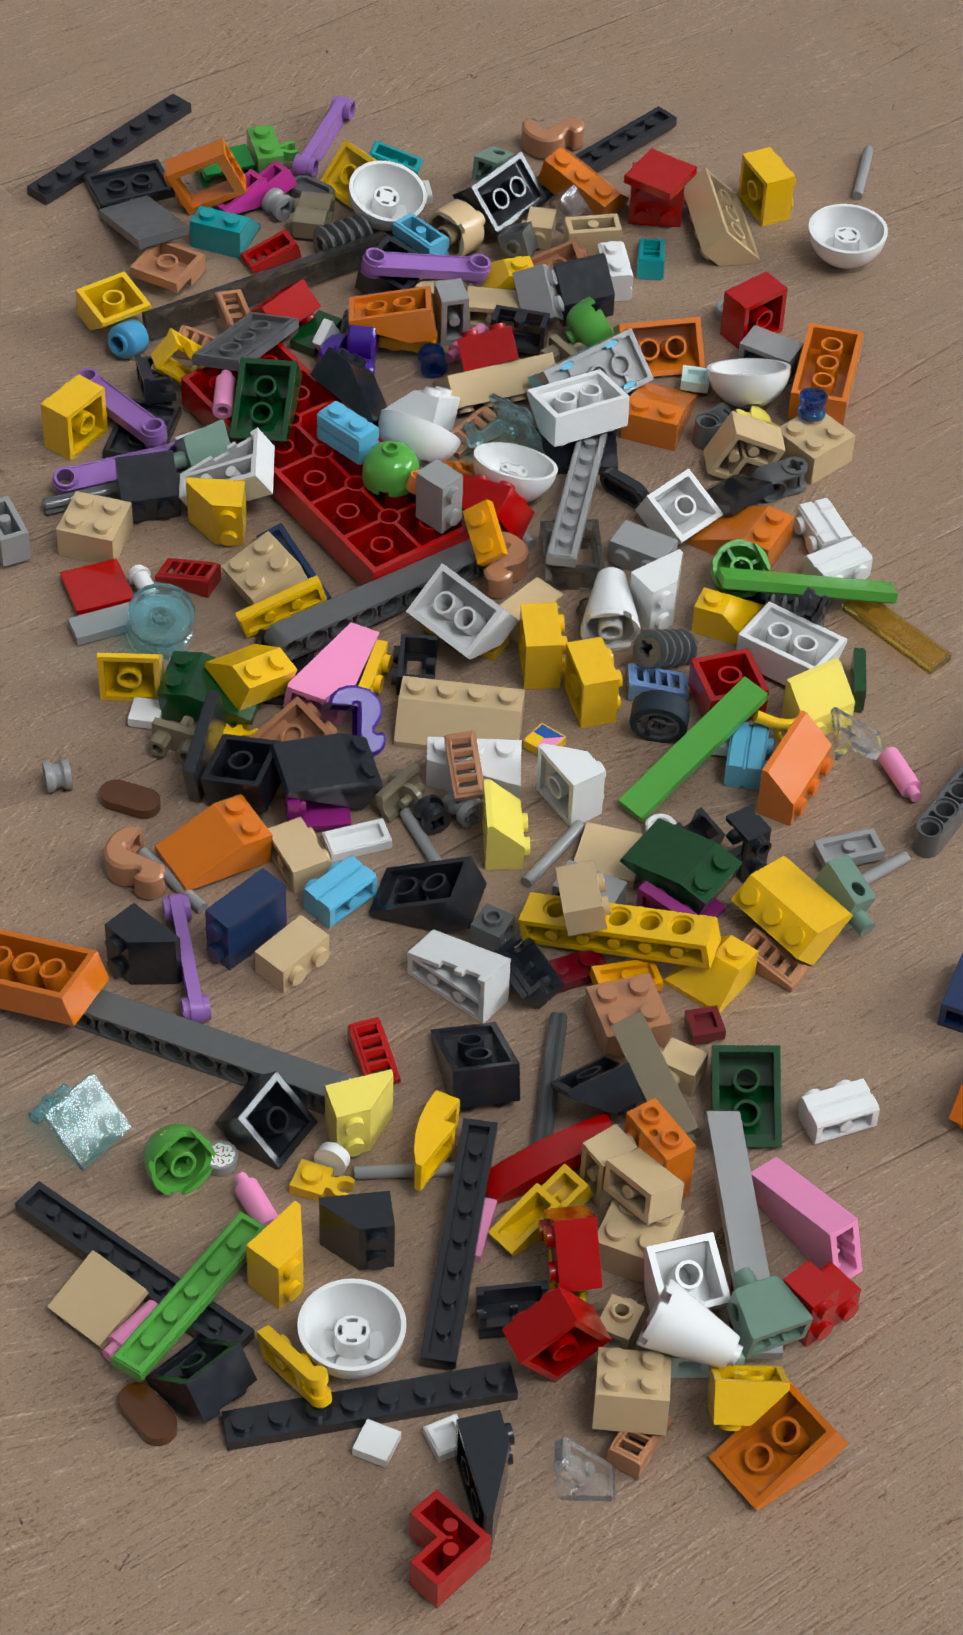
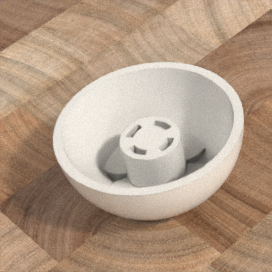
M372 161L363 164L354 171L349 182V199L354 212L362 214L372 228L381 231H393V223L409 213L419 217L427 201L426 188L421 179L409 168L391 161Z
M834 204L821 208L812 215L809 221L808 232L811 245L822 260L838 268L852 269L869 263L881 252L887 240L888 227L881 216L868 208L853 204Z
M763 358L728 359L717 361L707 366L708 378L715 393L728 404L745 409L751 408V406L762 407L774 401L786 387L791 370L790 364L786 362Z
M382 410L378 422L380 439L383 442L399 441L407 444L413 449L419 459L420 469H423L435 459L441 462L448 461L460 446L461 441L456 435L432 422L394 410Z
M505 442L484 443L477 446L473 454L475 475H483L497 483L500 480L511 483L515 486V491L525 498L527 503L542 496L551 487L558 472V467L551 458L537 450L518 444Z
M341 1279L323 1285L306 1299L298 1316V1336L305 1354L315 1366L325 1367L329 1375L337 1378L362 1379L380 1372L397 1356L405 1339L406 1316L399 1300L383 1286L363 1279Z

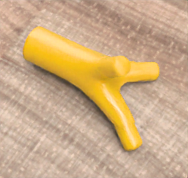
M759 710L753 716V722L770 728L775 733L779 742L783 739L781 730L788 731L796 717L791 719L777 718Z

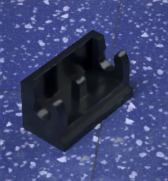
M135 355L137 381L146 405L177 401L176 392L171 384V378L168 375L163 376L156 370L151 369L152 364H154L152 357Z
M518 934L509 939L500 949L493 952L511 959L510 982L524 1001L540 1009L566 985L536 942L530 937L521 942L523 939Z
M547 1280L476 1287L475 1315L479 1340L506 1337L502 1328L509 1324L516 1314L530 1308L540 1300L545 1292L549 1291Z

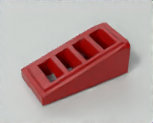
M286 229L239 254L242 261L253 274L302 257L298 244ZM257 258L258 261L254 263L251 259Z
M167 558L155 575V581L209 598L221 580V564L208 561ZM170 569H174L173 573L168 572Z
M374 1017L349 1024L347 1027V1040L362 1076L387 1068L393 1072V1085L401 1083V1078L380 1018ZM374 1045H378L377 1047H373V1048H370V1049L363 1050V1048H367V1047H371V1046H374ZM383 1057V1059H380V1060H376V1061H372V1062H367V1061H369V1060H373V1059H377V1058Z

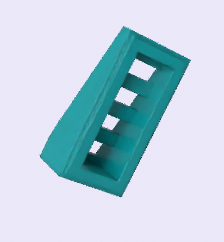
M375 140L369 153L378 161H391L401 164L412 170L416 175L423 162V159L377 140Z
M653 238L639 239L637 258L638 279L662 280L664 278L666 240Z

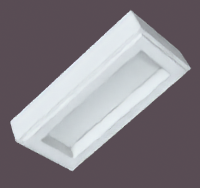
M383 818L322 832V841L330 855L331 862L344 860L351 855L356 857L392 848V838Z

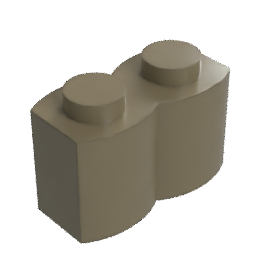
M302 191L300 198L295 199L294 213H290L288 226L289 229L293 230V237L313 239L315 228L319 226L324 227V225L332 222L335 211L334 194Z

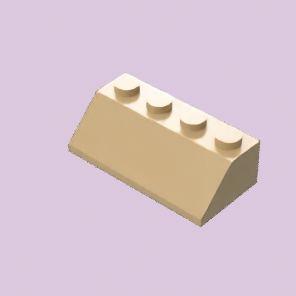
M704 168L684 188V203L690 212L689 219L695 227L694 235L700 243L699 251L701 255L708 261H714L718 266L758 263L760 258L739 195L707 168Z
M553 352L448 375L433 381L434 387L439 386L452 390L451 395L460 397L457 410L459 415L474 411L473 406L479 404L491 408L499 406V400L509 398L510 403L527 399V390L533 388L528 377L555 364Z
M403 676L398 699L394 746L427 749L428 737H444L447 734L475 731L476 738L520 740L524 718L525 690Z

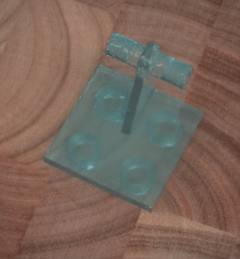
M494 393L489 398L497 417L478 432L475 423L472 421L466 422L467 425H463L467 435L466 443L469 448H472L473 452L477 446L504 434L506 440L513 444L529 447L545 454L541 445L542 438L535 430L531 412L526 407H520L509 399H504Z
M89 1073L72 1089L64 1083L52 1094L47 1093L41 1098L42 1103L28 1113L30 1119L35 1124H39L43 1119L46 1121L81 1170H85L132 1128L94 1073Z

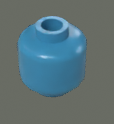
M125 320L113 326L108 333V346L112 353L121 359H130L135 357V355L143 353L149 344L147 330L137 320Z

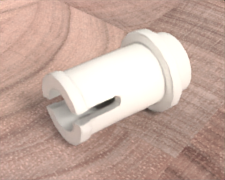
M135 565L128 572V581L137 588L141 598L159 594L160 590L150 577V570L143 565Z

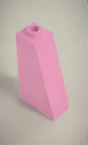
M351 622L288 683L283 707L287 706L298 696L306 705L311 702L322 714L319 718L320 720L325 722L329 720L333 725L341 727L348 711L322 710L324 700L340 687L359 685L380 632Z
M778 1157L751 1171L757 1204L818 1269L832 1262L850 1279L863 1271L857 1217Z

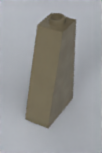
M642 1011L611 1025L646 1100L649 1101L656 1098L695 1144L697 1142L696 1138L702 1135Z

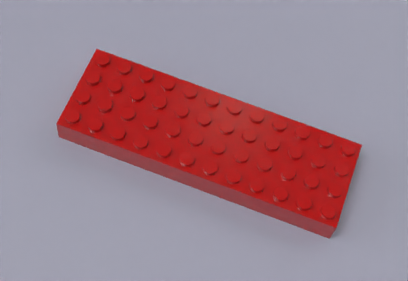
M281 342L258 358L297 361L302 374L298 404L287 444L272 443L275 446L273 494L271 495L361 586L470 539L466 522L463 518L457 525L450 527L442 534L416 518V495L411 492L399 497H388V493L379 491V495L368 490L362 481L363 464L358 465L317 438V414L319 411L334 401L344 403L310 375L311 371ZM204 367L181 377L182 404L205 427L222 420L213 414L212 408L216 377L224 369ZM231 371L232 375L236 378L237 386L238 371ZM232 416L223 419L228 438L230 436ZM229 438L230 444H231L232 442H235L236 444H239V443H241V442L243 441V440H230V438Z

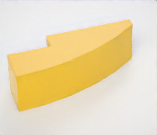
M438 1090L434 1092L426 1103L415 1133L413 1180L414 1189L420 1192L454 1151L455 1129L459 1125L460 1099Z
M564 1163L542 1186L536 1183L488 1231V1234L509 1254L515 1256L540 1241L538 1220H543V1209L584 1205L594 1195L589 1185Z

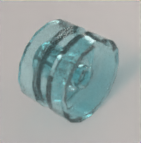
M166 583L150 584L137 591L129 602L127 638L131 648L138 654H163L164 662L170 660L173 651H187L192 642L195 607L191 597L181 588Z

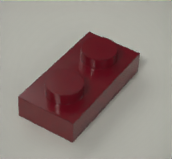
M581 950L549 960L566 985L557 994L592 983L589 975L591 967L607 964L602 953H596L592 950Z

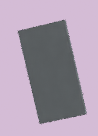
M148 195L99 209L100 218L140 250L189 235L188 225Z
M250 312L192 355V363L196 366L239 372L241 357L260 358L299 328L298 318Z

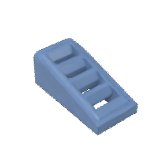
M627 664L626 685L628 700H634L640 693L649 690H665L681 696L684 700H689L686 673L661 668H643L638 664ZM673 683H679V688L673 687Z

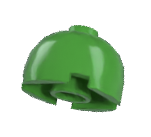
M590 296L578 302L567 314L566 325L568 330L564 334L567 341L572 345L581 342L588 348L614 335L601 309L595 311L591 306L596 302Z
M399 441L379 442L372 446L364 457L362 481L368 490L379 495V491L388 493V497L407 495L410 492L406 489L405 483L412 471L420 469L419 459L413 449L405 443Z
M737 539L725 543L716 550L710 561L709 574L712 584L719 592L744 599L754 596L758 592L723 589L717 577L719 567L770 571V563L767 554L759 545L744 541V539Z
M171 1124L154 1132L147 1141L143 1151V1167L150 1181L158 1190L166 1195H172L171 1193L182 1190L181 1193L184 1195L202 1186L210 1176L213 1168L208 1165L211 1164L212 1155L215 1158V1151L210 1141L190 1125Z

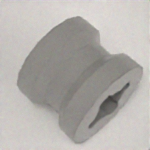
M272 188L265 194L262 207L266 212L272 213L277 220L284 221L289 218L290 213L294 212L295 200L291 196L285 195L281 189Z
M68 758L60 759L58 763L42 762L47 793L54 792L56 788L60 787L65 789L73 788Z

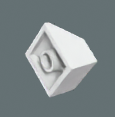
M425 386L424 390H413L383 410L407 413L452 431L460 397L451 395L452 390L447 388Z
M687 469L646 496L635 509L649 529L677 539L678 544H682L724 515L690 469Z
M680 549L631 572L630 591L643 630H662L673 625L679 595L683 552Z
M545 743L539 745L536 789L569 828L576 820L586 822L601 815L606 771L602 763L596 761L588 751Z
M713 1232L644 1248V1291L650 1312L663 1288L667 1287L669 1279L678 1282L710 1311L719 1310L728 1304L731 1296Z

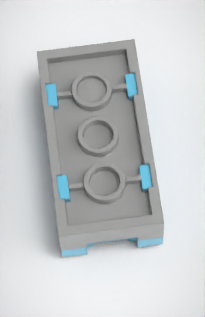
M632 328L616 333L528 377L532 387L535 388L601 369L625 393L654 380Z

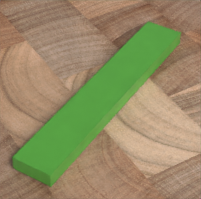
M719 567L717 574L722 588L730 590L802 596L806 589L810 587L816 591V594L820 596L827 595L833 599L890 604L896 603L898 592L892 582L727 567Z
M744 676L618 799L619 806L643 823L768 700V693Z
M240 1211L111 1357V1365L137 1381L142 1382L247 1262L246 1245L267 1226Z

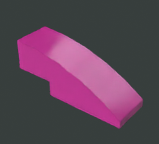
M275 160L259 174L252 169L245 173L246 194L215 205V207L221 211L235 214L253 210L262 206L263 198L270 189L279 188L284 193H287L297 185V182L290 170Z

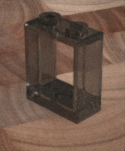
M587 519L580 549L591 550L592 564L576 565L575 568L546 564V554L555 520L540 521L539 550L543 581L556 590L592 589L598 572L605 569L598 519Z

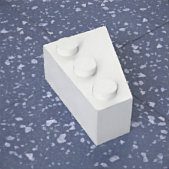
M259 428L254 429L250 432L251 437L241 443L236 444L232 442L227 445L228 450L215 458L209 456L180 474L179 498L187 506L186 477L243 480L246 487V502L273 494L275 446Z
M428 737L426 785L449 792L452 789L444 737ZM476 738L483 779L492 780L520 799L522 740ZM472 757L460 758V759H454V760H455V762H460V761L472 760ZM475 769L457 772V775L473 773ZM477 781L460 784H464L466 786L477 785Z
M433 929L407 952V974L478 1022L485 1023L508 1002L511 959Z

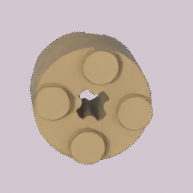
M455 199L440 207L424 219L426 223L449 238V248L447 249L449 255L466 256L478 249L483 242L484 215L459 199Z

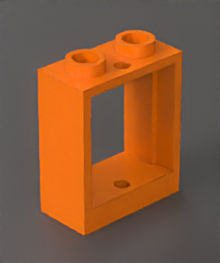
M224 138L165 160L166 172L163 173L164 180L169 188L172 187L174 189L179 206H184L189 215L194 214L200 206L212 207L247 193L246 176ZM218 163L228 181L190 195L180 177Z
M656 1098L626 1112L624 1133L630 1134L638 1148L684 1182L682 1199L689 1196L696 1150L694 1142Z

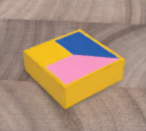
M541 723L523 740V748L538 756L539 745L545 743L564 747L567 737Z

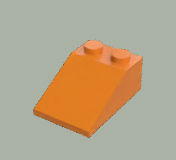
M431 286L349 297V325L374 327L376 334L405 343L426 344L431 340H437Z
M652 383L640 386L630 395L628 426L621 427V438L675 451L698 400V394Z
M769 505L749 506L733 516L724 514L689 538L687 544L714 555L716 550L725 543L744 539V541L756 543L764 550L768 556L771 569L791 543L795 516Z
M240 794L209 806L155 845V851L183 889L187 891L269 863L273 835L243 795Z
M790 1381V1391L752 1426H742L741 1430L735 1431L709 1458L754 1509L758 1511L821 1471L849 1443Z

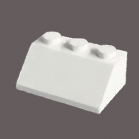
M601 369L527 390V397L539 432L554 447L628 426L630 396Z
M443 563L406 610L407 613L469 660L500 646L519 622L504 608Z
M768 602L738 634L736 650L749 648L761 674L786 686L787 679L834 658L839 659L847 644V638Z

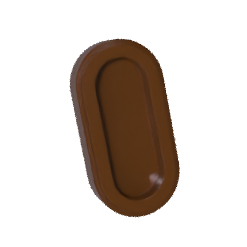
M118 779L109 780L100 787V802L107 809L141 819L154 817L161 809L160 795L153 789Z
M134 1382L122 1388L118 1396L119 1410L143 1440L153 1446H163L170 1443L176 1437L178 1430L176 1416L170 1408L145 1383Z

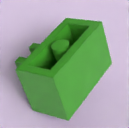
M272 125L246 128L247 148L255 163V172L259 174L275 160L284 165V161H294L296 154H298V150L295 149L294 140L279 144Z

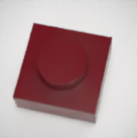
M717 1005L685 1011L684 1021L693 1045L725 1039L726 1029Z

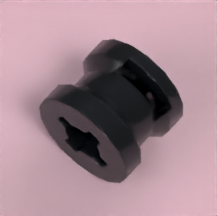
M808 587L799 601L796 614L801 617L808 616L812 622L820 624L830 606L831 597L827 595L820 596L816 594L814 589Z
M428 795L421 798L413 808V814L418 820H421V827L426 834L435 835L441 833L452 821L450 812L444 808V803L437 795Z

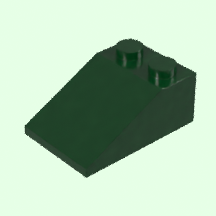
M240 358L230 440L244 441L251 437V431L259 428L271 443L287 444L298 404L302 377L297 361Z
M173 651L157 691L164 720L181 721L187 715L193 717L194 722H198L209 690L220 692L226 723L252 725L260 703L238 711L204 667L207 661L213 660L216 657L203 652Z
M660 818L652 824L620 860L623 865L643 881H648L655 887L663 889L667 895L681 904L689 906L697 915H702L732 882L743 862L719 843Z
M712 1045L711 1110L740 1111L747 1148H782L780 1045Z

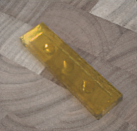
M848 600L843 604V611L928 674H932L950 661L952 653L883 603Z

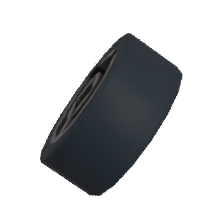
M665 690L642 692L635 697L632 703L629 720L631 730L646 741L660 743L676 742L688 730L690 718L689 704L681 696Z

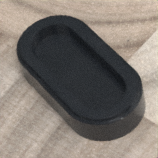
M609 467L600 475L601 485L606 492L635 509L649 495L648 490L643 484L616 468Z

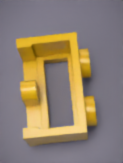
M170 328L167 336L151 353L154 362L153 367L161 375H169L174 378L181 386V377L204 367L193 365L190 369L170 356L179 349L192 360V355L200 350L202 346Z

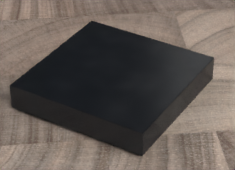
M733 475L706 492L723 514L733 516L772 494L774 487L770 481Z

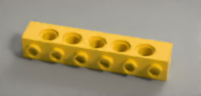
M530 892L518 919L523 941L530 937L538 945L582 951L592 950L602 954L708 969L711 968L721 942L717 917L609 902L611 915L605 916L607 929L568 936L561 897Z

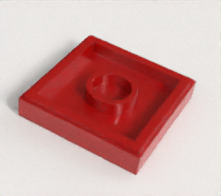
M651 148L624 175V183L670 202L697 174V166Z
M117 558L60 572V580L76 616L135 601L134 594Z

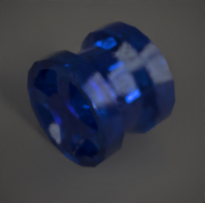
M428 343L419 349L417 357L421 373L426 378L431 379L443 376L448 369L443 347L437 343Z
M811 387L801 390L799 396L801 404L798 406L797 412L799 418L808 422L823 420L826 415L824 405L827 403L828 394L819 388Z

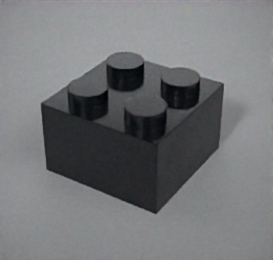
M223 734L200 778L208 804L212 805L242 794L254 811L266 813L281 784L270 746L272 743L281 741Z

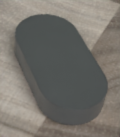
M307 175L294 177L297 185L289 190L292 197L300 198L302 191L334 194L335 201V190L331 185Z

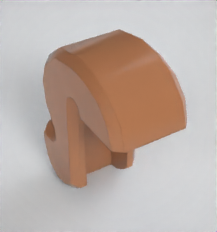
M569 117L543 131L539 125L527 118L522 123L521 146L528 154L538 159H546L560 147L564 149L570 147L575 151L583 145L585 125L582 120Z
M504 531L501 532L508 555L483 569L484 576L487 579L483 584V591L487 596L497 599L506 597L512 592L513 582L525 577L529 564L527 544L519 537Z
M130 826L122 828L108 839L103 849L106 876L115 884L134 886L137 897L147 900L161 897L166 890L164 865L138 854L144 845L143 827Z

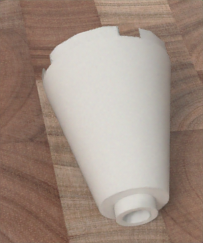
M608 567L599 571L596 576L580 629L583 640L602 637L606 648H611L614 652L631 647V642L640 634L641 625L626 574L618 568Z
M672 1279L668 1280L667 1287L665 1286L646 1320L648 1326L645 1332L641 1331L636 1342L639 1346L719 1369H724L727 1364L734 1366L743 1350V1346L738 1344L740 1336L678 1282Z

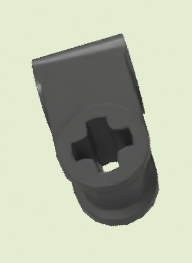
M723 402L718 403L715 407L696 416L692 439L695 447L704 450L731 413L727 404Z
M788 457L785 460L758 467L752 473L751 478L772 482L774 492L763 499L769 503L775 502L785 497L801 494L806 490L807 482L804 479V475L808 470V463L801 457Z

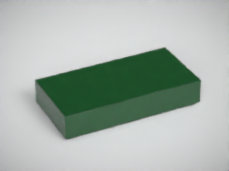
M318 310L314 314L315 317L307 322L290 340V347L315 357L319 351L312 341L324 318L333 321L339 330L342 322L341 318Z
M854 648L851 663V692L855 700L854 712L862 713L864 710L867 692L865 648Z

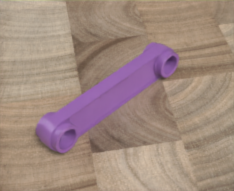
M334 96L332 98L329 112L303 153L296 154L292 166L293 174L297 176L307 175L312 178L316 177L319 163L346 120H352L356 109L355 100L345 96Z
M369 248L364 253L361 261L362 274L371 279H377L381 276L444 280L461 278L462 281H469L472 284L480 285L487 280L491 270L490 259L482 254H473L469 257L384 252L379 248Z
M85 368L77 372L76 375L80 374L105 388L107 416L142 441L146 448L149 449L167 444V428L162 419L154 417L101 377L97 370Z
M175 442L70 467H60L52 477L53 491L56 495L115 482V458L173 450L174 453L177 452ZM66 480V481H69L70 483H69V484H62V483H60V481Z
M182 893L171 894L168 897H162L165 923L172 922L173 932L180 938L182 978L186 996L181 998L183 1018L198 1023H205V1021L211 1020V1009L208 994L201 995L187 922V920H192L189 895H182Z

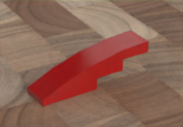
M605 1112L569 1126L535 1142L493 1166L490 1171L487 1197L497 1200L498 1205L524 1196L536 1183L542 1186L564 1163L571 1170L579 1169L581 1166L582 1143L613 1126L608 1114Z

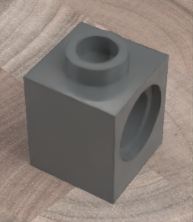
M532 221L507 225L497 236L503 259L531 256L538 248Z
M486 903L470 925V944L491 952L500 949L509 939L514 937L515 915Z

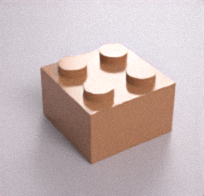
M650 973L586 987L584 1013L602 1056L610 1053L621 1059L626 1058L611 1025L642 1011L659 1048L666 1047L670 1040L671 1021Z

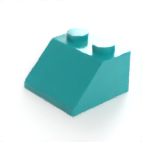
M200 206L190 220L191 247L241 259L239 254L247 250L260 230L261 225L249 217Z

